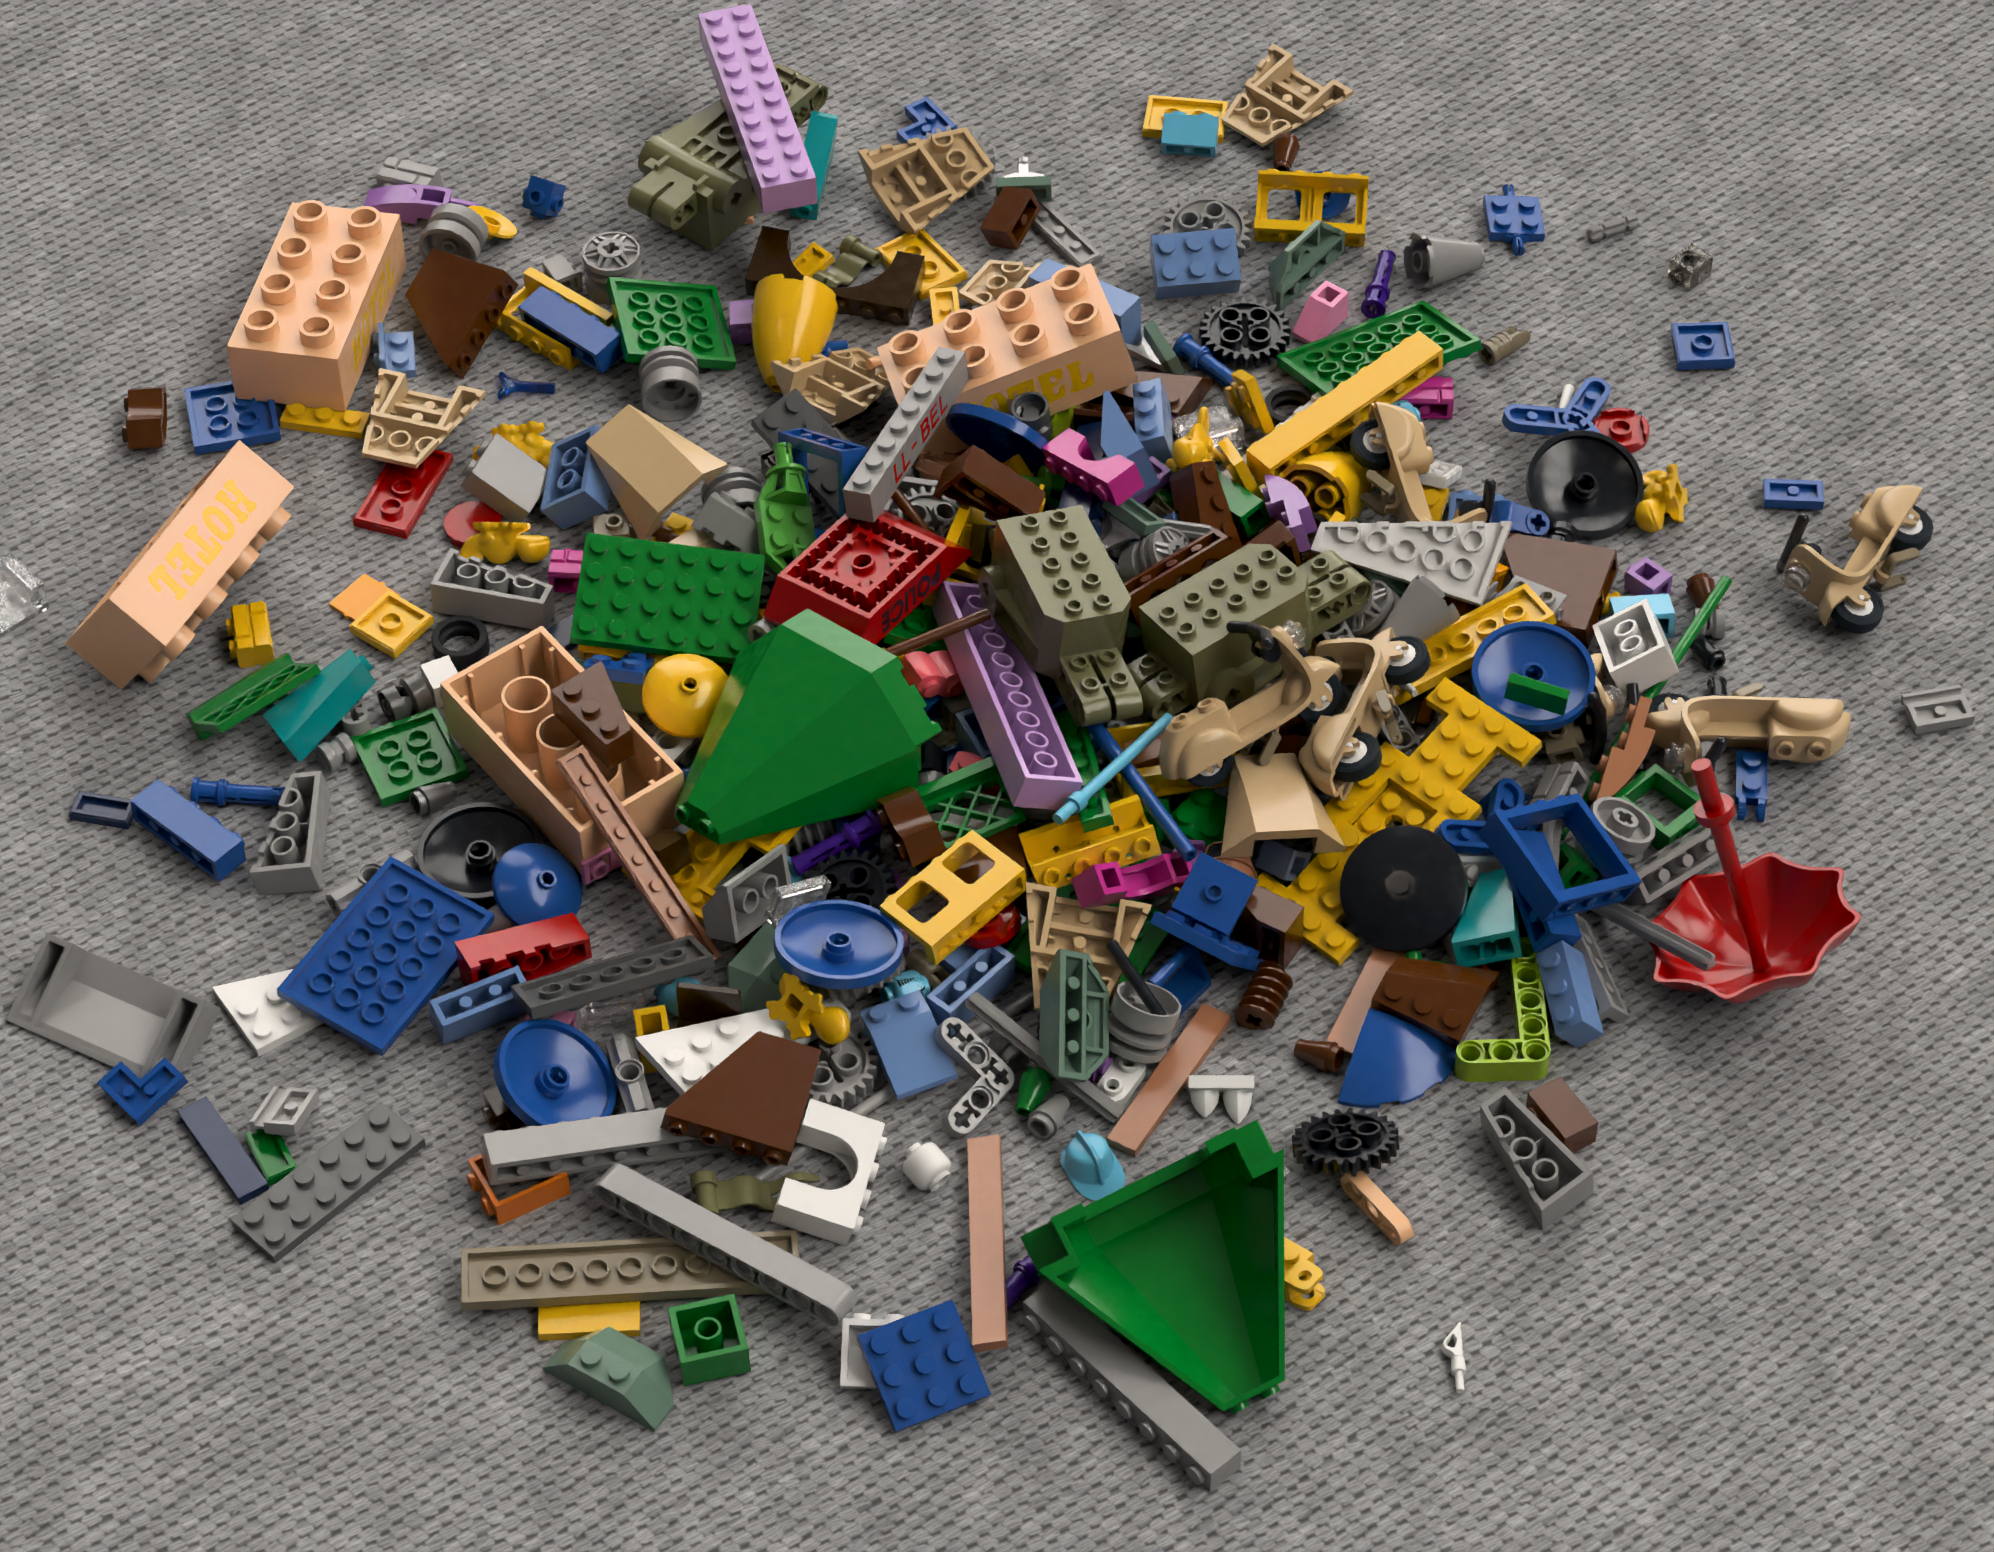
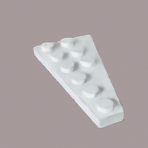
M1377 521V523L1321 522L1311 546V552L1319 555L1324 551L1332 550L1349 565L1408 584L1417 575H1419V578L1424 576L1439 587L1446 596L1480 607L1484 603L1513 524L1512 521H1501V523H1485L1484 521H1473V523H1453V521H1405V523H1389V521Z
M293 969L212 987L214 996L258 1057L324 1023L277 996V988Z
M830 998L823 1001L825 1007L837 1006L844 1009L851 1022V1012L838 999L831 1002ZM767 1008L635 1037V1046L682 1096L758 1031L804 1045L816 1040L818 1035L810 1023L811 1035L809 1037L792 1040L790 1030L786 1028V1022L779 1019H770Z

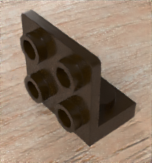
M677 983L676 994L679 1014L677 1028L743 1014L741 991L738 989L700 985L697 983Z

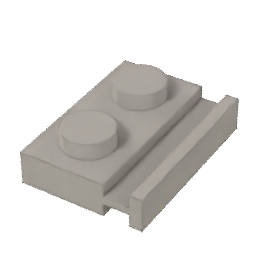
M1960 684L1901 695L1900 703L1905 707V714L1914 734L1973 725L1975 715L1965 694L1961 692Z
M273 1086L249 1121L251 1133H256L258 1129H264L265 1134H276L282 1137L296 1136L320 1101L318 1089L287 1087L285 1091H281L278 1086Z

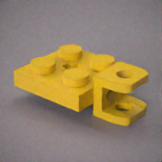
M1242 369L1231 373L1234 382L1230 383L1231 386L1223 388L1231 410L1237 416L1242 415L1244 421L1248 425L1251 424L1253 429H1257L1264 434L1270 433L1275 427L1256 378Z
M1228 437L1218 442L1223 452L1218 456L1226 470L1229 471L1231 479L1262 499L1266 506L1262 488L1267 486L1262 484L1258 487L1245 461Z
M1284 1237L1285 1300L1298 1309L1311 1311L1325 1297V1289L1319 1283L1323 1280V1272L1318 1266L1313 1264L1315 1262L1314 1253ZM1310 1292L1314 1294V1296L1309 1299H1305L1302 1297V1294H1308Z

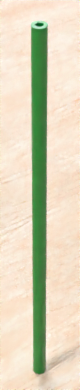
M1721 576L1672 651L1677 666L1731 585L1732 580L1729 577ZM1667 681L1659 682L1649 687L1643 696L1650 699L1658 696ZM1628 722L1624 724V726L1616 736L1615 740L1605 753L1606 756L1612 746L1616 747L1621 732L1627 731L1629 724ZM1596 769L1589 778V785L1582 798L1586 804L1589 802L1588 795L1593 782H1599L1601 773L1596 772ZM1568 827L1561 828V840H1564L1569 833Z

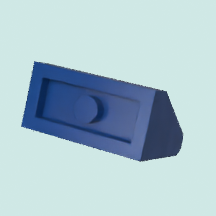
M1186 942L1147 982L1168 990L1178 998L1182 1005L1180 1017L1211 986V977L1197 947ZM1182 965V967L1162 986V984Z

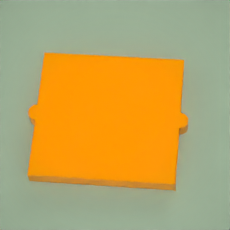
M364 573L329 603V607L344 615V619L355 621L388 590L398 596L400 595L386 587L384 582H378Z

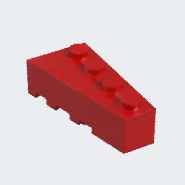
M574 913L454 942L460 978L464 987L515 966H519L526 981L557 973L592 958L590 938Z

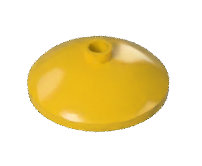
M676 654L666 657L656 663L645 677L642 687L644 710L650 720L668 734L681 738L703 737L728 676L721 667L703 656ZM685 684H693L695 688L689 689Z

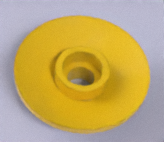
M481 206L468 207L479 214L486 223L489 234L487 239H492L493 237L510 239L515 237L517 233L516 227L503 215Z

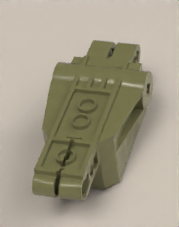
M776 63L774 67L797 128H799L810 118L812 110L819 111L824 106L828 97V88L785 65ZM722 99L668 129L663 134L651 137L644 144L638 158V167L644 173V178L631 189L628 196V205L655 222L712 251L747 221V218L753 216L761 209Z
M1078 505L996 520L995 528L989 530V545L992 552L990 566L982 567L978 574L979 592L984 607L991 612L993 618L1034 670L1053 679L1077 727H1086L1106 723L1110 720L1116 721L1142 715L1143 700L1141 693L1122 658L1131 597L1083 506Z
M1249 543L1138 607L1145 655L1129 663L1127 667L1141 693L1143 710L1157 721L1165 713L1174 715L1190 705L1196 708L1200 701L1207 698H1217L1224 701L1228 710L1256 694L1278 676L1283 669L1279 661L1266 663L1261 658L1255 656L1251 651L1253 642L1249 635L1228 632L1226 625L1229 621L1253 622L1270 629L1276 626H1281L1284 629L1288 628L1293 633L1296 644L1308 651L1311 649L1314 637L1362 610V605L1368 601L1373 592L1372 583L1332 550L1324 551L1297 567L1271 544Z

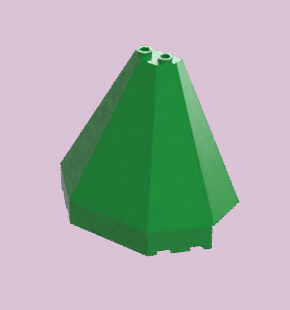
M807 608L739 651L675 805V820L721 845L861 813L868 809H878L875 800L908 786L918 787V772L921 771V744L941 732L942 729L938 722L931 721L923 709L927 704L914 684L908 685L900 671L904 667L897 656Z
M1258 1119L1237 1130L1233 1127L1205 1141L1198 1151L1083 1207L1082 1203H1079L1051 1217L1047 1224L1020 1236L1037 1270V1276L1223 1412L1229 1409L1231 1415L1250 1406L1247 1399L1260 1394L1263 1400L1281 1391L1278 1384L1285 1381L1284 1149L1274 1153Z

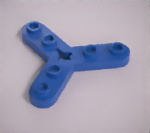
M1597 377L1587 378L1566 408L1510 404L1504 410L1502 423L1508 430L1519 433L1556 436L1573 430H1588L1601 433L1592 422L1608 400L1611 391L1610 385L1605 380Z
M1503 778L1492 787L1487 816L1495 810L1501 809L1504 811L1523 804L1524 793L1518 783L1512 779ZM1487 816L1486 821L1446 819L1434 830V833L1447 841L1456 853L1494 855L1478 833L1489 820Z

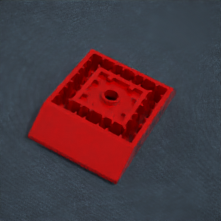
M882 510L874 523L847 518L845 513L777 575L763 617L764 620L779 626L808 608L876 645L972 555V552L959 544Z

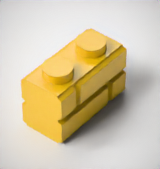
M259 601L249 605L240 604L232 606L230 608L231 618L226 619L228 636H234V640L229 641L231 658H237L240 668L265 665L274 660L266 603Z

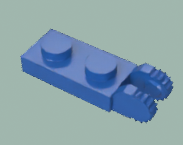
M1736 750L1735 804H1737V820L1744 821L1747 814L1746 805L1757 806L1755 811L1757 822H1764L1765 806L1767 803L1768 753Z

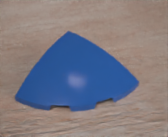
M1369 1008L1345 1075L1338 1104L1358 1108H1379L1382 1103L1399 1101L1402 1105L1424 1096L1425 1090L1437 1082L1441 1085L1452 1073L1455 1066L1456 1050L1429 1032L1405 1020Z

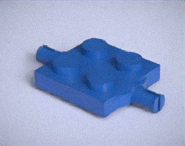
M1505 184L1502 187L1504 196L1484 195L1483 209L1489 241L1511 243L1513 254L1517 256L1519 252V256L1525 253L1523 243L1544 241L1545 230L1539 197L1515 196L1514 186L1510 184L1508 187V184Z

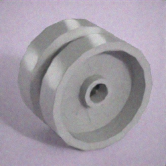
M455 203L441 204L433 210L419 239V252L424 260H426L432 248L477 261L489 235L488 227L483 218L473 209Z
M1610 796L1598 798L1590 810L1632 867L1641 861L1643 852L1648 849L1655 837V827L1652 820L1643 810L1631 802ZM1575 838L1574 844L1578 853L1596 868Z

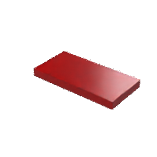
M434 450L416 469L387 462L353 518V525L408 539L454 460L453 454Z

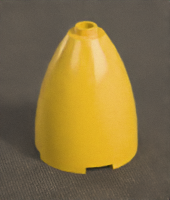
M773 274L764 277L756 285L751 321L752 343L759 371L766 385L774 392L782 393L771 370V361L780 360L782 364H788L789 358L794 357L801 358V362L811 361V355L822 353L833 329L838 311V305L835 300L836 294L828 286L813 278L804 276L803 280L784 278L783 274Z
M1323 452L1308 456L1290 465L1278 475V477L1288 480L1297 486L1305 495L1317 528H1319L1321 522H1328L1335 511L1346 516L1344 522H1350L1353 517L1359 519L1366 506L1361 502V495L1364 492L1370 493L1371 482L1365 477L1369 469L1362 467L1355 461L1352 454L1345 452ZM1317 531L1307 534L1310 546L1313 544Z

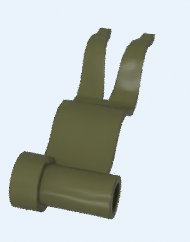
M848 234L841 242V255L832 269L827 272L819 270L812 278L822 283L827 280L825 285L828 287L837 288L840 284L850 285L855 281L866 264L872 267L878 266L882 259V253L862 243L860 238Z
M701 1170L690 1176L692 1192L696 1194L697 1204L719 1216V1211L732 1210L745 1205H753L766 1212H773L778 1197L771 1198V1196L780 1192L786 1177L799 1182L813 1183L820 1182L819 1175L805 1172H792L771 1182H762L750 1175H741L717 1181L715 1172Z

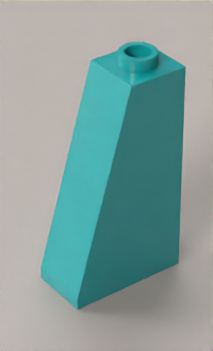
M813 110L811 112L804 147L816 176L818 203L791 208L789 216L817 220L834 155L838 115Z
M351 649L347 650L322 669L319 674L306 681L263 714L264 718L298 762L305 759L376 683L369 673L374 668L363 654L357 657Z
M1505 869L1479 874L1452 937V946L1459 966L1472 967L1522 957L1519 908Z

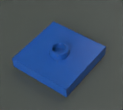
M1728 322L1671 323L1670 332L1677 370L1727 369L1735 367V357Z
M1200 852L1171 908L1229 938L1257 886L1258 880Z

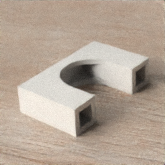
M810 1098L795 1142L837 1157L848 1169L851 1182L839 1189L825 1190L786 1177L780 1190L771 1222L847 1246L851 1235L858 1236L864 1217L858 1214L860 1208L866 1209L872 1190L866 1189L868 1181L874 1182L879 1168V1164L875 1163L874 1160L876 1155H882L887 1138L882 1136L885 1123Z

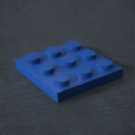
M232 380L184 389L195 455L231 449L239 440L246 446L281 440L274 400L268 399V402L256 401V398H252V400L238 399L234 393Z
M1168 910L1166 914L1155 911L1150 921L1151 924L1230 965L1256 971L1257 965L1264 961L1258 957L1259 950L1247 944L1232 941L1233 937L1229 936L1228 938L1180 913L1178 914L1171 910Z
M952 1299L859 1334L856 1337L894 1433L991 1395Z

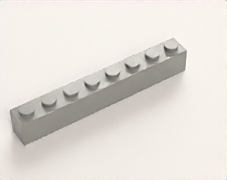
M660 1107L654 1110L625 1112L619 1115L597 1116L584 1120L561 1121L555 1124L527 1126L520 1129L497 1130L492 1133L483 1134L481 1155L489 1185L552 1177L553 1175L565 1172L573 1174L607 1169L615 1163L628 1166L731 1151V1149L719 1145L708 1146L701 1143L699 1139L689 1136L680 1137L670 1134L667 1130L660 1128L666 1108Z
M1048 1283L1023 1301V1322L1026 1328L1031 1333H1038L1042 1336L1054 1354H1061L1068 1360L1071 1369L1078 1376L1084 1375L1092 1383L1094 1390L1102 1398L1108 1397L1115 1404L1117 1411L1123 1418L1127 1420L1132 1419L1139 1426L1140 1432L1147 1440H1154L1162 1447L1165 1456L1171 1462H1178L1184 1467L1189 1478L1196 1485L1202 1484L1211 1492L1241 1468V1449L1104 1324Z

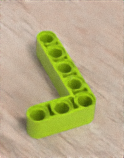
M1521 937L1522 957L1512 958L1508 961L1516 1039L1465 1040L1459 1043L1456 1048L1454 1072L1463 1081L1541 1080L1548 1073L1551 1048L1544 988L1536 954L1539 952H1534L1529 937Z

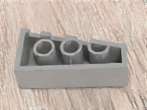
M721 491L720 494L717 492L712 493L691 526L701 531L702 527L710 530L709 535L712 536V539L722 545L729 546L732 544L735 546L734 550L736 552L760 554L754 510L750 507H746L745 510L735 504L737 499L725 491ZM765 562L764 570L771 573L772 575H778Z
M453 548L449 549L430 583L433 612L455 616H471L478 620L532 630L540 626L547 630L555 615L553 585L523 574L517 576L508 574L507 568L496 565L494 568L482 564V559L471 556L469 559L460 556V551Z
M322 771L292 773L278 803L280 808L278 814L270 822V833L266 842H262L258 851L259 859L256 864L252 865L249 872L259 896L320 890L331 797Z
M1506 1087L1480 1105L1481 1126L1542 1230L1593 1194V1172Z

